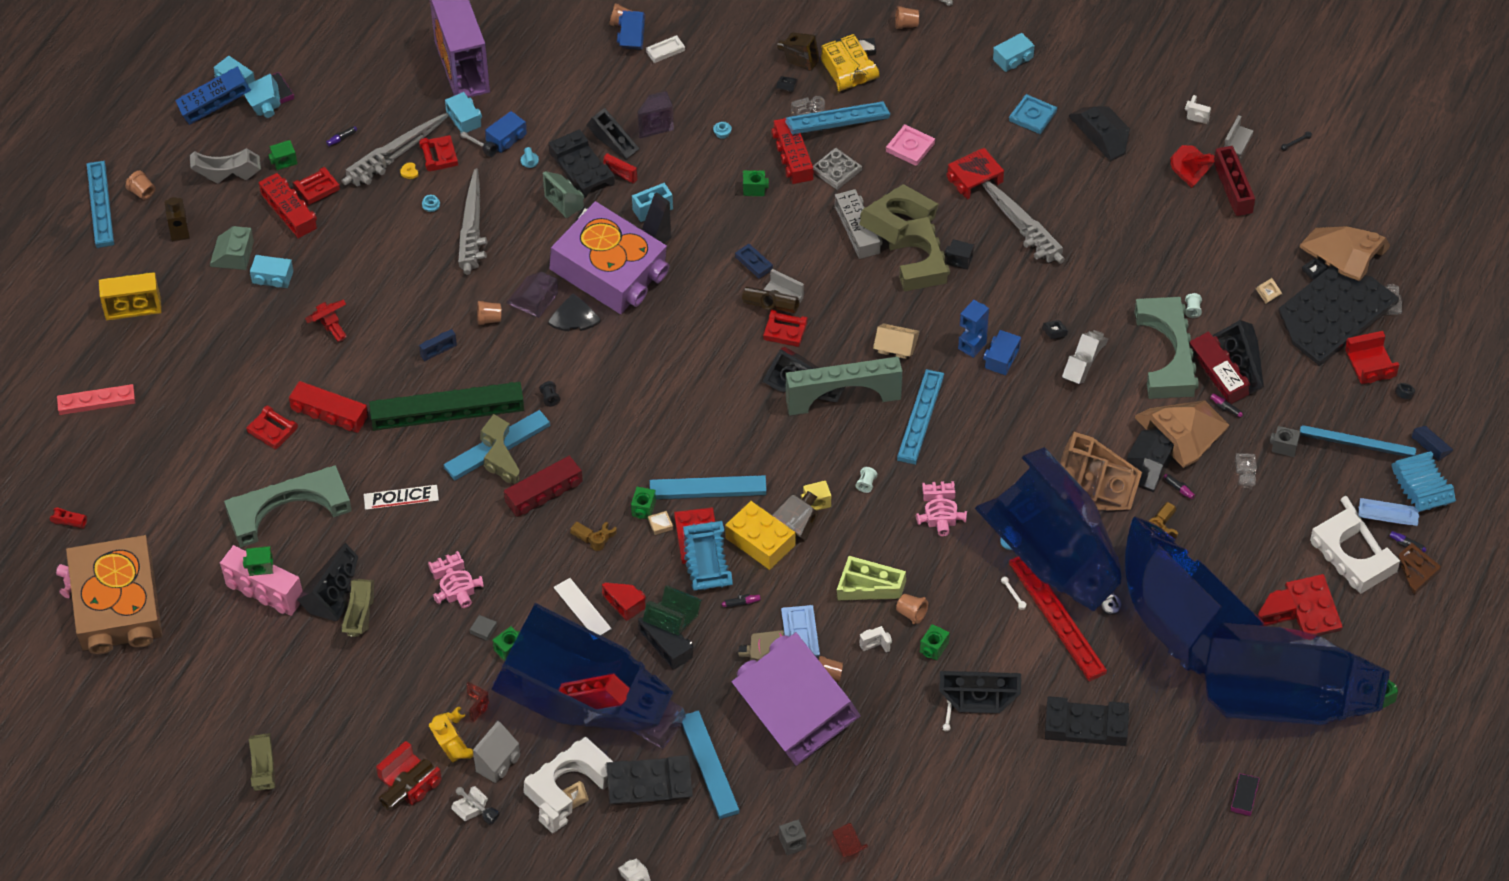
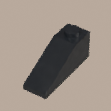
M606 108L593 116L586 124L597 139L624 159H628L639 150V147Z
M656 192L649 207L642 231L664 244L671 238L670 202Z
M642 617L638 619V630L673 670L693 658V644L689 639H685L681 633Z

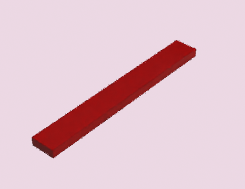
M1025 553L1011 559L1009 562L1010 566L1087 680L1090 682L1107 674V669L1029 555Z

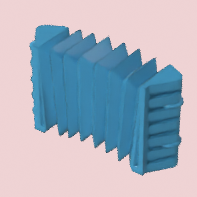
M1431 451L1397 460L1391 464L1394 475L1398 479V484H1401L1400 489H1404L1403 494H1408L1407 499H1412L1411 504L1415 503V508L1418 512L1442 505L1446 506L1456 501L1454 487L1452 484H1447L1444 476L1440 477L1441 472L1438 473V468L1434 464L1435 460H1432L1433 453Z
M711 521L710 523L683 526L684 546H686L684 552L687 553L684 559L687 560L686 567H689L687 573L691 574L690 580H693V590H705L715 587L723 588V586L733 585L732 574L728 571L729 566L726 565V555L723 554V522Z

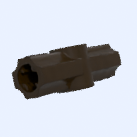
M747 286L742 294L743 303L761 306L766 310L776 309L796 313L800 305L799 297L783 294L777 290L768 291ZM769 296L773 299V303L769 301Z
M423 758L408 772H401L394 780V784L378 797L382 806L387 811H392L408 797L407 793L435 769L428 759Z

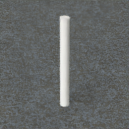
M1344 496L1341 498L1346 509L1350 508L1359 517L1358 512L1348 497ZM1362 520L1360 532L1373 552L1377 554L1382 550Z

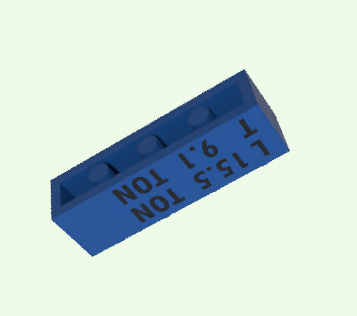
M237 66L175 101L183 117L190 125L250 92L251 89L245 76Z

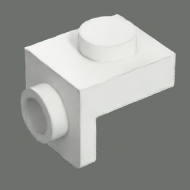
M1193 95L1191 101H1188L1185 111H1188L1187 119L1208 124L1211 107L1197 104V96Z
M882 626L873 630H866L860 634V647L862 651L882 645L886 653L890 652L892 639L888 632L885 633Z
M475 786L471 787L468 795L485 807L487 797ZM465 797L453 802L451 808L464 821L482 814V811Z
M547 802L539 806V821L552 834L567 824L568 819L566 817L559 822L560 815Z
M637 859L630 860L618 868L620 875L626 881H651L647 868Z

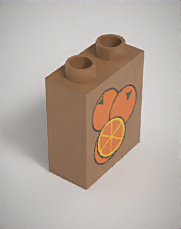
M146 535L66 549L76 634L83 651L89 650L92 654H104L110 652L113 649V645L129 643L132 647H145L153 642V638L162 637L152 555Z

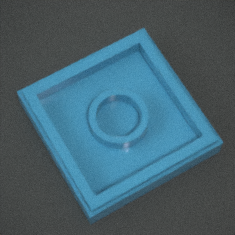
M1026 94L1009 116V121L1041 134L1056 114L1057 107Z

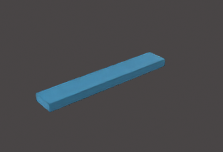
M883 101L786 117L785 122L791 133L797 134L887 119L890 117V112Z
M105 161L87 163L96 248L113 246L114 236Z
M926 369L897 456V461L916 465L944 379V373Z
M538 410L510 426L509 433L504 440L507 450L548 428L550 421ZM482 442L443 464L444 469L455 481L483 465L484 457L492 446L488 447Z
M1304 425L1300 429L1301 436L1405 457L1415 456L1416 453L1414 447Z
M766 475L650 480V489L656 490V499L766 495Z
M699 710L680 716L681 725L719 819L739 814L738 805Z

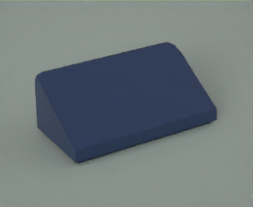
M1427 426L1418 427L1413 430L1412 438L1428 452L1431 451L1438 461L1453 452V449Z

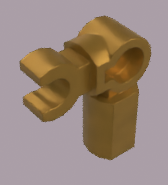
M1166 502L1155 517L1149 520L1147 526L1148 534L1163 538L1167 545H1171L1173 539L1169 538V536L1174 538L1178 536V532L1175 529H1168L1165 525L1176 511L1174 505Z
M576 522L571 527L570 533L586 543H591L590 546L593 550L601 551L604 549L605 543L609 538L616 535L617 527L607 530L609 523L605 522L602 525V530L594 533L593 530Z

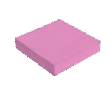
M904 125L886 146V152L917 166L935 144V138Z

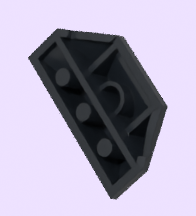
M1109 106L1083 107L1069 114V118L1110 162L1125 155L1130 128Z
M1159 429L1141 430L1126 458L1128 463L1142 472L1138 487L1153 493L1173 458L1171 454L1174 448V444Z
M940 671L939 691L958 712L1001 713L1021 694V673Z

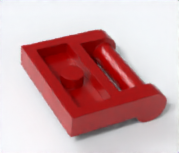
M450 135L434 139L423 138L419 141L420 148L423 149L426 159L425 166L428 171L458 166L457 156ZM430 148H435L438 161L433 160Z
M325 167L320 168L318 172L300 181L292 182L294 189L299 192L308 205L340 190V185Z
M771 310L763 334V340L800 347L808 317L802 316L800 318ZM778 320L787 323L799 325V327L775 323V321Z
M267 405L263 408L262 413L246 429L249 434L277 450L296 431L298 424L287 420ZM270 417L286 428L282 430L267 421V419Z

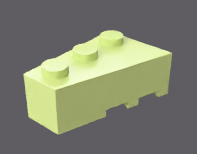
M849 556L837 588V599H899L906 583V571Z

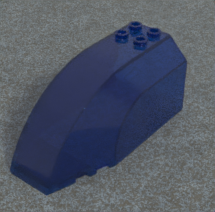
M1045 447L1025 454L1022 459L1030 468L999 497L977 505L975 509L1042 582L1049 583L1056 587V590L1073 597V600L1095 611L1121 585L1120 563L1098 508L1089 494Z
M1134 516L1126 543L1125 571L1129 593L1140 618L1169 649L1168 653L1174 658L1181 661L1180 665L1188 671L1193 670L1199 675L1203 673L1211 676L1234 664L1264 625V622L1199 559L1196 562L1188 556L1189 551L1184 547L1178 546L1175 543L1176 540L1157 524Z
M534 603L491 688L492 691L559 723L622 731H637L657 727L673 694V691L655 674L652 675L644 668L645 665L641 661L638 662L633 658L627 648L537 603ZM615 674L630 688L626 701L622 705L602 709H594L558 691L562 683Z
M1221 623L1211 637L1205 669V682L1208 701L1226 718L1324 725L1328 724L1329 721L1337 719L1340 721L1353 715L1361 716L1381 711L1383 709L1390 671L1320 636L1304 631L1280 627Z

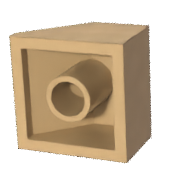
M883 323L877 327L873 349H877L880 354L889 355V352L896 353V357L907 359V356L913 355L920 331Z

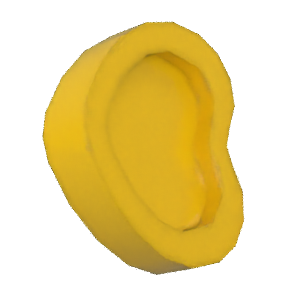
M411 162L405 164L400 171L401 176L406 179H414L419 175L415 164Z

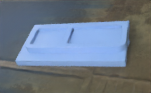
M1360 498L1358 515L1361 518L1418 526L1419 512L1414 506Z
M813 605L781 608L784 634L790 637L797 632L812 653L819 657Z

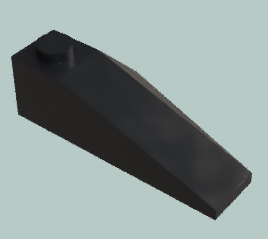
M1239 320L1212 335L1218 338L1222 350L1225 349L1228 352L1231 362L1238 365L1242 377L1246 376L1250 383L1249 395L1264 388L1258 339L1253 324Z
M784 346L779 350L762 382L778 391L786 392V373L819 367ZM845 387L828 391L817 399L838 402Z
M347 543L342 544L298 597L297 600L310 614L337 621L347 608L348 602L346 598L347 594L351 591V586L349 585L351 577L354 576L358 555Z

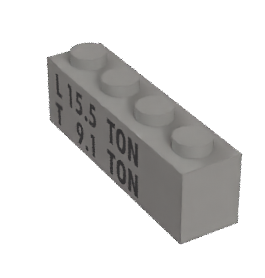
M856 189L835 194V208L859 259L880 254L882 239L879 235L859 225L861 220L860 213L864 208V203L861 195L858 196Z

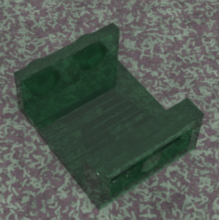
M666 585L663 598L658 604L652 601L646 604L643 621L679 635L698 617L702 599Z

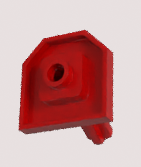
M1182 145L1170 158L1171 167L1192 188L1213 165L1215 156L1213 154H1202L1195 146Z
M344 299L333 304L323 302L316 306L317 310L313 314L305 318L307 323L319 319L327 331L330 330L337 342H342L347 337L340 327L339 319L335 313V310L346 305Z

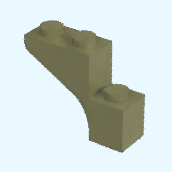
M493 414L481 430L480 440L486 446H492L484 457V467L490 473H496L501 476L505 482L516 484L519 482L520 471L504 444V440L509 433L510 423Z
M351 580L350 601L342 624V632H346L347 636L356 637L369 629L370 605L373 604L374 580Z

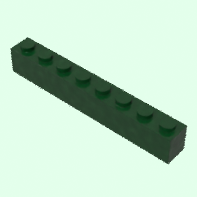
M521 382L369 401L373 431L524 411Z

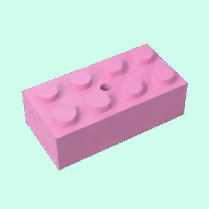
M233 545L220 562L226 585L230 589L241 591L249 598L253 597L259 600L265 606L270 605L274 607L279 613H286L292 616L301 604L297 600L303 591L299 577L273 565V574L249 576L248 569H244L243 557H246V551Z

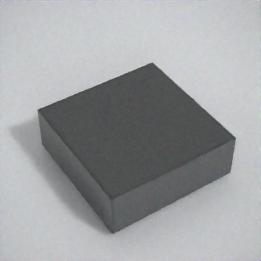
M479 615L470 628V634L488 641L497 627V622Z

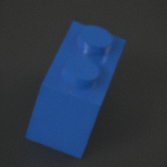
M623 11L622 15L619 16L621 33H618L617 43H620L621 48L642 50L645 24L644 12Z
M512 111L485 130L486 142L490 141L497 144V151L500 153L510 148L512 144L527 134L526 122Z
M1000 330L998 335L993 337L990 350L987 349L984 354L983 360H986L985 368L1007 375L1020 350L1021 337Z

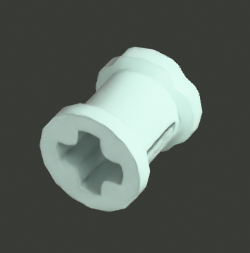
M1196 293L1188 294L1185 297V302L1187 303L1185 315L1189 318H1198L1202 314V309L1200 308L1202 298Z
M863 467L860 471L861 477L856 483V488L864 493H869L873 488V480L877 478V472L873 468Z

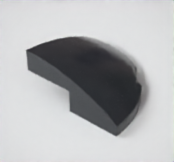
M572 294L556 310L548 321V325L562 331H570V328H579L580 331L596 326L601 322V319L584 301L575 294Z

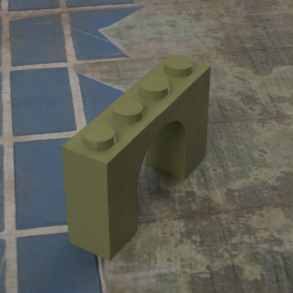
M903 184L893 189L887 195L885 194L879 200L874 201L868 207L863 208L860 213L861 220L859 225L889 242L897 244L905 239L909 223L892 213H901L913 219L929 217L931 222L935 219L939 204Z
M929 217L906 221L909 223L905 239L897 244L887 240L889 249L919 247L925 250L929 257L918 263L900 266L899 278L903 290L910 291L947 284V276L950 275L949 266L944 263L945 255L943 251H940L939 238L935 237L934 224L930 223Z

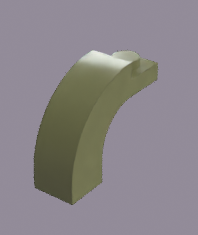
M271 733L252 735L249 737L252 760L251 784L254 787V791L275 788V770Z

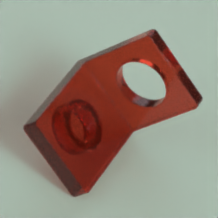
M467 682L468 695L477 699L469 709L470 720L475 722L479 715L484 714L487 710L489 696L487 691Z
M851 823L832 831L843 857L851 856L868 847L867 844L861 845Z

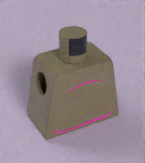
M784 631L752 634L751 645H739V657H750V661H759L770 652V645L777 638L784 636Z

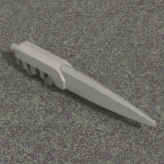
M444 113L410 130L384 147L375 149L346 169L347 176L341 180L345 186L350 182L356 186H359L360 182L369 185L373 177L372 172L384 175L386 165L393 163L394 159L427 136L449 114Z
M478 168L474 169L460 232L459 267L464 270L466 275L471 274V269L479 267L480 259L487 258L485 251L479 252L478 250L480 245L488 243L486 237L480 238V185Z
M986 181L982 183L1000 209L1015 224L1020 233L1025 236L1026 240L1023 241V245L1026 248L1029 246L1037 247V252L1034 253L1036 259L1046 258L1048 263L1057 260L1059 264L1064 262L1065 258L1062 256L1063 247L1038 221L1033 220L1020 206L991 182Z

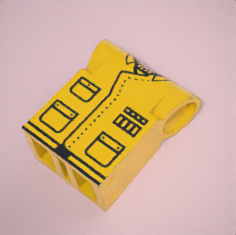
M854 33L822 44L821 61L834 81H836L839 92L879 78L877 66L871 60H868V56Z

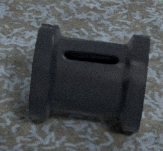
M552 381L544 382L539 387L540 392L544 396V404L548 407L557 405L561 400L555 390L556 384Z

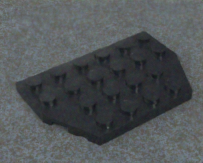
M1331 266L1279 307V314L1284 321V326L1290 335L1292 344L1320 366L1346 345L1347 338L1358 336L1399 302V297L1372 276L1365 275L1358 281L1342 275L1338 272L1339 269L1337 267Z

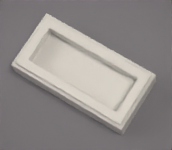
M678 36L646 48V53L654 63L685 51V46Z

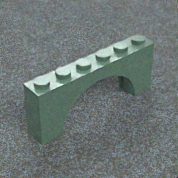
M1181 297L1136 299L1134 311L1137 325L1149 326L1159 330L1171 341L1175 350V357L1166 367L1158 371L1148 372L1146 384L1149 399L1194 397L1195 389H1198V378L1194 377L1196 365L1192 363L1193 348H1189L1191 337L1190 333L1186 331L1188 330V320L1184 319L1186 309L1185 304L1181 302Z
M899 357L786 373V404L789 416L808 413L810 405L819 396L828 391L847 386L871 388L881 395L882 402L901 400L902 368Z
M336 465L225 500L226 512L239 546L243 547L258 542L257 532L262 519L272 509L288 502H315L327 508L333 517L352 512L349 497Z

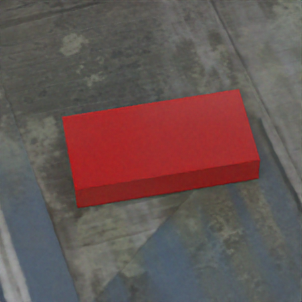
M606 154L603 157L604 164L609 167L613 174L631 183L637 181L636 167L610 154Z

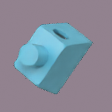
M269 74L250 83L251 91L244 94L257 115L261 116L264 114L266 118L272 117L274 115L273 109L281 105L278 84L272 75Z

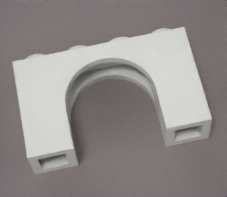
M1348 508L1313 528L1310 541L1315 548H1318L1323 553L1325 559L1336 567L1338 573L1349 581L1351 587L1361 594L1397 573L1400 560L1388 548L1367 559H1356L1345 554L1340 544L1360 531L1362 522Z
M585 737L580 741H576L565 752L559 753L550 763H545L539 771L527 776L524 781V794L538 807L547 802L560 815V822L572 813L573 801L555 784L556 779L567 772H580L587 775L604 790L608 787L605 764L606 762L613 761Z

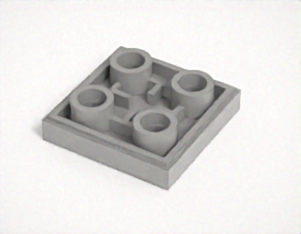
M837 148L813 165V173L837 190L862 171L860 164Z

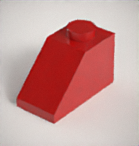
M602 584L603 597L626 621L646 609L644 593L641 590H637L633 585Z
M1289 589L1276 590L1269 594L1258 613L1257 628L1295 619L1297 606Z

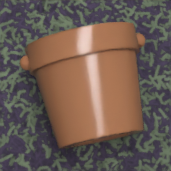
M615 3L609 25L619 26V16L622 15L623 11L631 10Z
M897 6L895 15L896 29L918 27L919 10Z
M139 170L131 174L125 184V187L130 192H133L143 200L150 198L156 189L146 174Z
M478 301V325L501 322V304Z
M903 594L898 600L896 611L909 618L913 624H918L925 617L929 604L925 597L918 598Z
M819 656L818 660L835 682H840L843 663Z

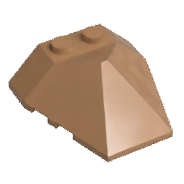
M1347 226L1315 228L1300 244V248L1315 258L1321 257L1326 260V265H1333L1339 269L1338 272L1342 275L1358 281L1367 273L1370 259L1375 254L1382 256L1390 247L1386 237L1374 232Z
M1205 400L1149 408L1135 415L1136 420L1146 430L1156 426L1174 444L1171 456L1183 468L1198 461L1202 454L1211 447V444L1215 440L1217 441L1229 428V424Z
M1073 431L1064 449L1055 478L1051 506L1069 512L1131 510L1142 472L1093 437Z

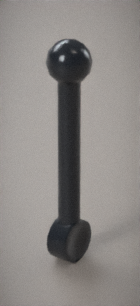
M1309 131L1305 132L1304 136L1288 144H1282L1281 149L1286 151L1288 147L1305 138L1310 139L1312 133Z

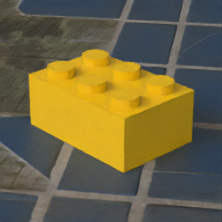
M155 272L99 280L100 299L106 320L162 313L161 297Z
M752 501L725 525V538L769 570L795 546V531Z

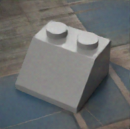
M499 721L495 723L473 749L476 772L496 783L507 774L508 768L512 763H516L520 757L519 743Z

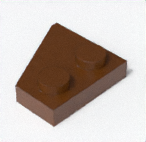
M1413 543L1398 555L1400 565L1414 594L1441 571V566Z

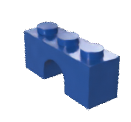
M973 300L960 314V326L965 328V331L959 337L958 349L973 358L987 344L989 308L983 303Z

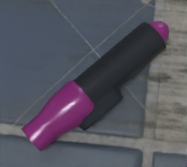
M1214 393L1211 395L1210 399L1221 410H1227L1236 417L1243 416L1241 410L1227 402L1224 398Z
M1170 474L1164 475L1165 481L1191 500L1195 497V494L1191 492L1184 482L1180 483Z
M743 594L739 595L738 598L725 600L722 606L729 608L748 605L761 601L760 595Z

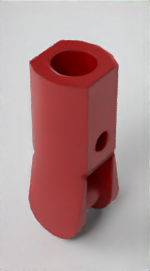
M59 507L54 508V514L49 518L55 524L70 525L83 529L87 523L86 515L70 512Z

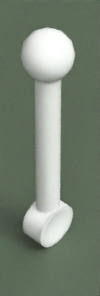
M1002 577L1001 583L1005 584L1018 602V608L1020 610L1026 609V603L1020 600L1009 584L1008 578Z
M948 700L946 721L943 725L944 731H949L951 728L949 722L952 704Z

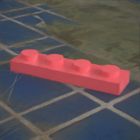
M133 384L57 396L59 415L135 404Z

